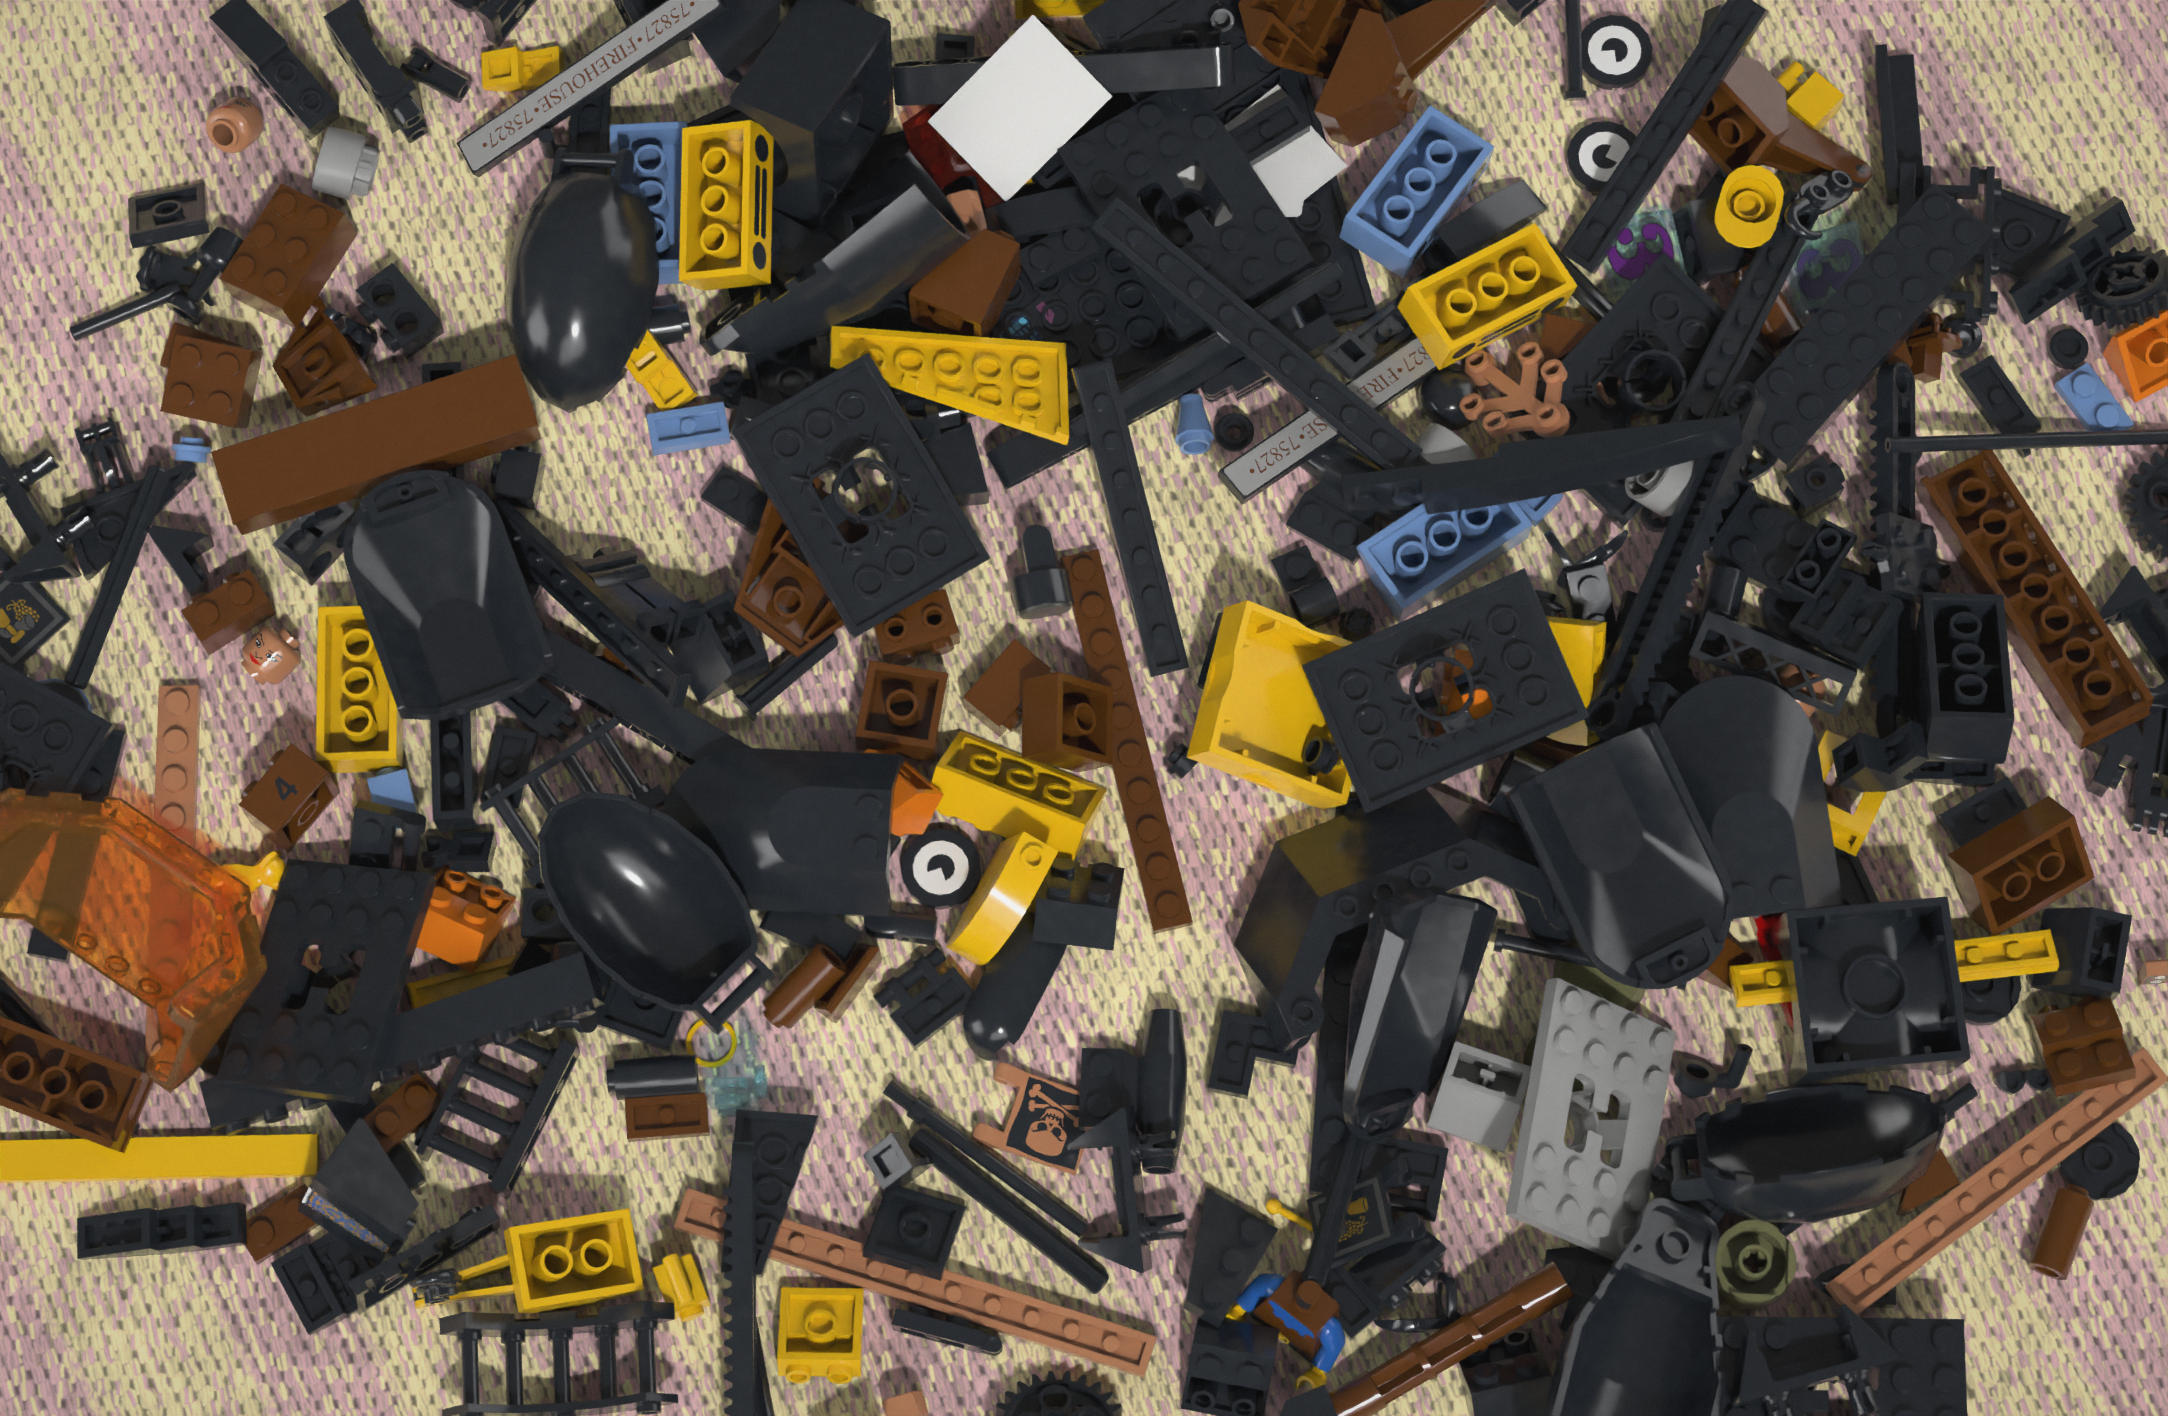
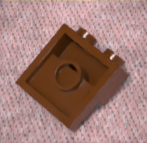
M2086 996L2077 1005L2063 1009L2056 1005H2048L2040 1009L2037 1015L2031 1016L2032 1037L2056 1097L2136 1078L2135 1066L2123 1039V1027L2110 997L2100 1000L2097 996Z

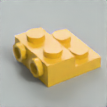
M781 1287L777 1350L778 1376H786V1379L793 1383H805L811 1379V1376L827 1377L830 1382L836 1384H845L850 1382L852 1377H861L864 1288Z

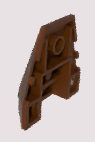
M1240 0L1238 4L1248 45L1263 59L1275 66L1327 80L1360 8L1381 14L1384 22L1387 23L1388 21L1379 0Z
M816 478L813 480L812 485L822 501L829 493L822 489L826 483L820 478ZM768 498L733 611L798 658L844 624ZM847 519L837 526L847 543L857 542L864 538L868 531L865 524H855Z

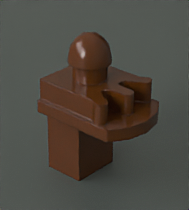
M1930 313L1924 320L1925 327L1915 330L1910 335V340H1908V346L1912 347L1911 359L1913 361L1910 369L1913 372L1914 379L1924 383L1940 380L1942 353L1959 349L1963 346L1959 332H1951L1949 327L1941 329L1943 327V319L1938 313Z

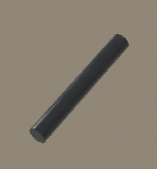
M176 282L70 326L69 329L74 340L78 341L162 306L173 295L184 294L179 283Z

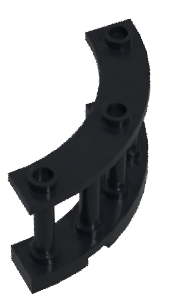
M642 1300L599 1308L598 1315L578 1316L577 1311L539 1313V1319H514V1313L462 1312L439 1318L440 1335L457 1336V1342L461 1343L463 1405L442 1409V1416H586L636 1410L639 1415H653L662 1413L661 1406L678 1403V1394L657 1393L654 1331L658 1330V1323L675 1320L674 1303ZM633 1328V1331L638 1332L640 1393L617 1397L615 1337L619 1336L620 1329ZM594 1332V1337L599 1338L601 1399L571 1402L569 1341L573 1340V1334ZM548 1336V1341L552 1342L554 1403L524 1404L522 1343L526 1342V1337ZM482 1337H501V1343L505 1344L507 1405L480 1404L478 1342L482 1341Z

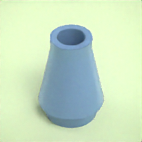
M1198 394L1183 395L1179 399L1180 409L1175 442L1180 446V451L1184 454L1198 455L1210 450L1214 435L1203 406L1202 396Z

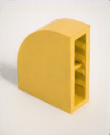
M1546 616L1587 710L1604 672L1606 622ZM1585 720L1546 736L1558 742L1583 746L1600 741V738L1588 729Z
M1025 831L1000 842L945 947L978 966H982L990 961L1004 945L1023 917L1053 863L1058 850Z

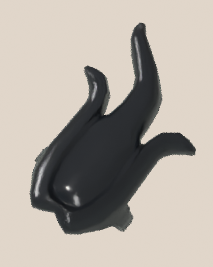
M149 245L144 256L139 259L141 269L136 274V278L140 284V289L144 292L157 291L176 282L179 285L192 286L199 275L183 268L192 267L198 262L197 252L183 259L164 254L156 245ZM182 289L183 294L186 296L187 292ZM207 291L203 300L209 306H214Z
M326 308L323 313L334 321V325L343 335L345 333L347 336L351 335V338L360 344L358 354L365 364L378 343L379 337L377 333L372 332L370 327L349 318L335 309Z
M1624 530L1606 545L1602 544L1575 564L1554 533L1551 531L1544 533L1548 543L1563 562L1562 571L1557 579V585L1560 588H1566L1563 570L1601 561L1604 563L1611 558L1624 544L1628 531Z
M1449 1271L1441 1272L1436 1279V1317L1374 1320V1324L1382 1329L1394 1332L1425 1333L1437 1332L1458 1320L1461 1316L1457 1312V1290L1452 1273ZM1443 1284L1446 1290L1445 1310L1442 1305Z

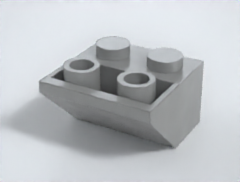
M1455 1041L1427 1127L1505 1153L1529 1082L1531 1066Z

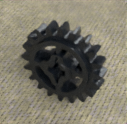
M2149 246L2144 251H2137L2136 247H2132L2129 252L2124 253L2118 250L2114 256L2104 260L2090 271V275H2086L2088 279L2087 284L2075 291L2079 312H2082L2085 321L2092 319L2094 326H2099L2106 322L2108 329H2112L2116 324L2122 325L2124 329H2127L2133 323L2144 325V318L2148 316L2158 319L2160 318L2159 310H2168V256L2166 251L2161 249L2154 254L2152 247Z

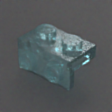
M747 1054L746 1077L705 1078V1095L710 1109L718 1110V1115L723 1117H736V1109L760 1110V1098H767L768 1079L767 1074H765V1066L758 1065L755 1054Z

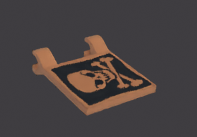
M1000 1062L994 1072L993 1080L1007 1086L1019 1088L1004 1132L989 1125L978 1123L975 1126L972 1139L981 1145L999 1149L1075 1176L1084 1149L1067 1150V1145L1087 1132L1079 1131L1078 1127L1080 1091Z

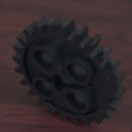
M2168 448L2164 452V458L2159 453L2154 452L2150 458L2151 464L2145 461L2138 467L2140 474L2134 473L2129 480L2133 487L2127 488L2124 493V497L2132 502L2126 503L2123 513L2134 515L2128 520L2126 528H2138L2139 531L2133 538V541L2140 542L2146 540L2148 544L2143 553L2148 554L2153 550H2157L2159 552L2157 563L2159 564L2168 556V523L2166 525L2159 523V520L2168 518V507L2157 505L2154 502L2153 495H2162L2168 500Z
M1049 1371L1047 1381H1041L1036 1374H1033L1031 1386L1018 1381L1017 1394L1006 1391L1005 1403L996 1404V1416H1122L1121 1404H1113L1112 1391L1101 1395V1382L1099 1381L1088 1387L1086 1386V1375L1084 1374L1075 1382L1071 1381L1070 1371L1064 1373L1062 1380H1056L1053 1371Z

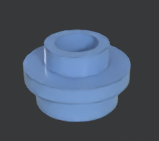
M181 437L180 444H172L176 461L206 463L207 454H211L212 450L211 447H204V439Z

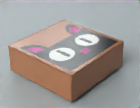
M2168 959L2146 961L2137 971L2139 985L2168 983Z

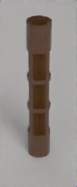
M1552 1261L1511 1285L1509 1290L1470 1313L1467 1311L1460 1315L1461 1318L1420 1342H1414L1410 1345V1348L1369 1372L1368 1370L1329 1392L1328 1394L1338 1416H1372L1388 1407V1403L1429 1379L1431 1381L1438 1377L1439 1373L1478 1350H1485L1490 1343L1529 1320L1531 1322L1575 1296L1556 1264Z

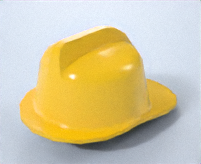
M1747 165L1737 168L1728 175L1722 186L1714 221L1718 233L1727 242L1737 247L1754 248L1762 246L1771 239L1777 226L1784 197L1781 182L1773 172L1762 166Z

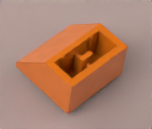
M866 749L862 752L897 754L893 750ZM905 760L904 765L900 767L894 790L892 834L897 836H904L905 834L923 835L944 794Z
M445 865L434 877L437 882L416 947L473 973L489 955L516 902V897L503 892L499 887L487 885L476 880L465 872H454Z

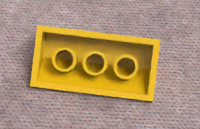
M961 730L936 765L931 781L944 794L936 808L938 813L948 817H956L973 824L979 830L991 831L1006 838L1025 831L1058 850L1055 858L1064 857L1075 861L1083 848L1107 791L1106 788L1046 764L1022 758L1021 754Z

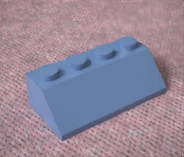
M1517 502L1428 515L1425 504L1422 503L1358 545L1356 549L1377 593L1400 623L1528 539L1533 524Z

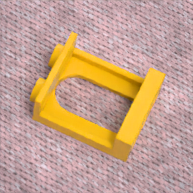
M1828 730L1825 731L1818 745L1823 781H1825L1832 764H1834L1832 750L1849 739ZM1864 792L1854 815L1827 803L1834 847L1856 857L1887 792Z

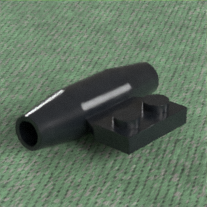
M1337 440L1300 465L1303 470L1320 483L1307 492L1305 491L1285 525L1293 532L1355 565L1360 557L1356 549L1357 546L1374 534L1375 514L1396 521L1424 502L1413 503L1408 506L1377 507L1367 511H1348L1342 491L1341 475L1382 470L1357 449Z
M1163 1008L1149 1011L1139 1058L1123 1049L1082 1048L1079 1131L1090 1130L1119 1109L1129 1105H1134L1139 1134L1175 1131V1138L1159 1142L1157 1146L1178 1147L1177 1156L1142 1159V1170L1149 1174L1167 1175L1175 1172L1185 1127L1188 1060L1181 1012Z

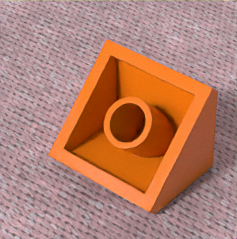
M2159 310L2160 318L2158 319L2148 316L2144 318V325L2135 323L2113 335L2102 354L2135 403L2168 385V310Z

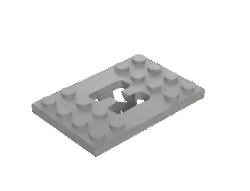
M1560 978L1546 980L1505 1215L1608 1259L1616 1260L1634 1233L1641 1208L1648 1203L1652 1181L1651 1173L1654 1169L1676 1032ZM1574 1078L1583 1083V1091L1572 1092ZM1610 1094L1616 1096L1620 1103L1618 1119L1599 1120L1597 1112L1607 1113ZM1568 1112L1574 1123V1139L1571 1146H1566L1564 1143ZM1601 1150H1612L1610 1166L1601 1161Z

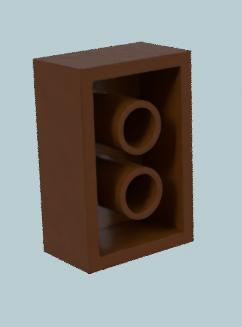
M281 183L219 279L234 299L297 329L356 238L357 232L345 213Z
M2050 796L2038 801L1947 855L1969 917L1991 936L2002 933L2095 878L2075 816Z

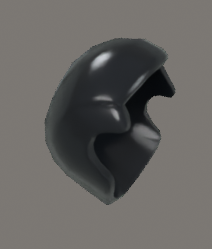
M1443 368L1428 376L1420 386L1418 396L1423 414L1428 416L1434 423L1452 431L1460 430L1473 423L1474 420L1465 418L1459 404L1466 395L1472 393L1479 395L1474 381L1465 372Z

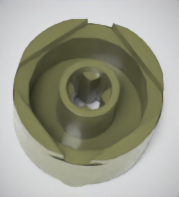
M1746 1220L1732 1226L1719 1238L1715 1256L1718 1298L1739 1309L1757 1310L1771 1305L1784 1293L1795 1275L1796 1253L1791 1242L1777 1227L1768 1222ZM1748 1257L1753 1258L1754 1265L1760 1266L1755 1273L1749 1272V1267L1743 1265Z

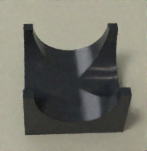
M1948 897L1789 910L1768 930L1770 946L1775 945L1782 956L1791 995L1794 1039L1792 1062L1787 1073L1789 1086L1814 1084L1842 1076L1889 1070L1932 1071L1933 1076L1947 1075L1971 1058Z

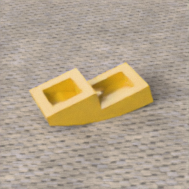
M515 46L481 52L482 88L485 91L497 92L535 90L564 70V51L559 46L522 52Z
M647 329L639 348L633 349L625 366L636 382L643 385L661 412L680 409L699 394L674 359L653 333Z

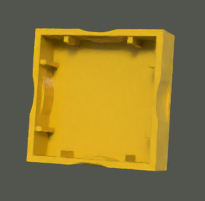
M1249 600L1224 607L1187 758L1319 809L1326 810L1347 804L1352 781L1340 753L1336 765L1329 774L1318 772L1315 776L1308 773V766L1303 763V751L1309 740L1315 736L1329 740L1332 734L1302 665L1350 645L1353 642L1336 635H1327L1313 631L1294 618Z

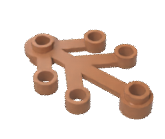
M1536 342L1524 343L1517 351V356L1523 365L1520 385L1499 370L1498 364L1489 352L1478 350L1467 356L1464 367L1465 372L1471 377L1475 385L1484 386L1490 383L1506 396L1482 400L1480 395L1472 393L1466 395L1460 401L1459 407L1466 419L1477 420L1485 416L1482 424L1489 437L1497 439L1505 434L1534 430L1537 435L1543 438L1562 436L1569 428L1570 415L1565 405L1560 402L1563 382L1568 374L1560 360H1549L1541 367V375L1547 384L1544 403H1542L1535 396L1539 365L1544 360V354ZM1525 410L1529 415L1506 419L1503 413Z

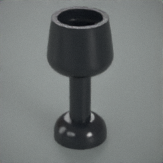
M216 227L197 249V258L204 266L203 270L186 296L181 294L173 295L167 301V307L184 320L194 325H200L204 312L199 303L216 277L222 275L244 240L225 228Z

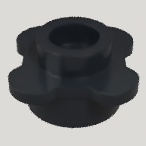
M729 370L724 373V376L718 383L710 386L709 391L712 397H719L720 402L724 401V407L737 409L741 396L750 397V393L756 390V383L753 379L742 377L737 370Z
M1315 736L1309 740L1303 751V763L1308 766V773L1314 776L1318 772L1329 774L1339 758V751L1333 736L1329 740Z

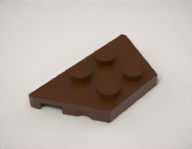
M320 296L312 304L316 313L307 327L304 328L300 325L290 337L289 344L281 351L272 365L297 409L306 417L378 388L377 383L347 334H341L335 327L334 321L323 313L330 306Z

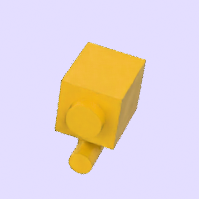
M1793 61L1776 78L1785 88L1786 98L1788 99L1786 101L1787 111L1819 132L1840 110L1845 95L1817 71L1801 84L1797 79L1805 70L1799 62Z
M676 1253L662 1259L663 1264L652 1269L665 1303H674L675 1319L680 1317L681 1322H687L702 1316L705 1313L703 1308L711 1304L692 1254L689 1253L679 1257Z

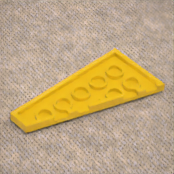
M841 326L831 327L830 367L840 369L869 353L887 385L1064 445L1068 443L1069 412L1066 343Z

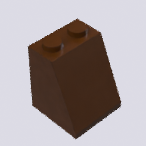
M987 229L981 230L911 288L909 292L911 322L938 334L990 337L1021 273L1020 243L1016 242L1013 236L1004 231L996 230L991 232Z

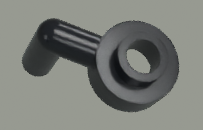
M1738 1044L1727 1072L1715 1071L1710 1065L1696 1059L1681 1060L1677 1066L1673 1081L1682 1094L1691 1098L1707 1096L1711 1094L1713 1087L1736 1089L1741 1083L1753 1049L1746 1044Z

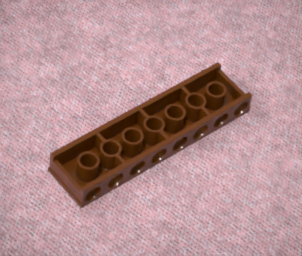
M516 354L224 447L212 451L211 454L232 523L237 526L241 535H245L366 496L379 484L400 474L419 470L443 471L542 438Z
M1982 450L1981 453L1931 478L1928 476L1921 478L1916 494L1980 594L2004 595L2007 637L2079 749L2081 750L2149 716L2154 696L1993 450Z
M0 1016V1105L107 1148L125 1153L156 1077Z

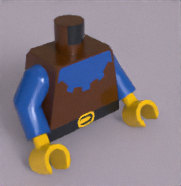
M1293 1269L1285 1276L1263 1273L1258 1275L1240 1293L1236 1300L1237 1304H1233L1226 1318L1244 1322L1246 1319L1245 1312L1247 1311L1251 1312L1250 1316L1261 1325L1280 1329L1278 1338L1314 1365V1367L1309 1368L1296 1379L1295 1388L1298 1390L1306 1381L1311 1383L1313 1389L1322 1385L1326 1387L1327 1377L1324 1372H1330L1346 1341L1343 1328L1338 1320L1340 1305L1325 1293L1315 1281L1308 1280L1303 1282V1275L1297 1270Z

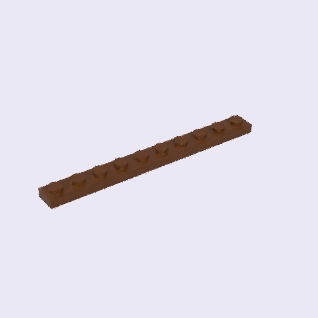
M1099 549L1060 557L1062 569L1069 571L1074 599L1072 611L1089 679L1092 682L1113 687L1111 767L1153 934L1192 926L1193 921Z

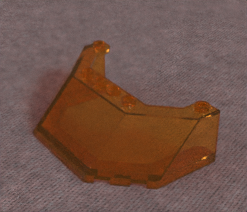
M6 789L0 794V918L27 921L153 1009L161 1048L149 1057L146 1064V1073L156 1084L169 1093L173 1092L195 1074L267 971L266 957L261 955L259 946L261 935L256 915H252L250 907L252 896L249 886L122 798L105 796L104 802L82 800L81 794L49 792L48 797L27 796L25 789Z

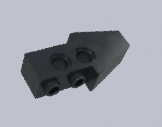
M230 0L209 17L210 26L260 87L263 86L309 140H312L340 117L339 105L289 49L287 41L246 0Z

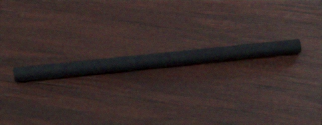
M2168 429L1887 437L1885 440V450L1887 453L2161 445L2168 444Z

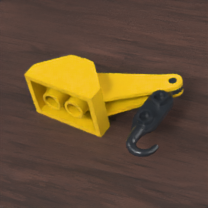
M629 1208L509 1227L504 1231L508 1254L459 1272L454 1270V1268L433 1271L414 1278L410 1282L416 1309L456 1301L515 1294L518 1313H547L585 1307L637 1294L644 1290ZM511 1270L512 1285L458 1292V1288L464 1283Z

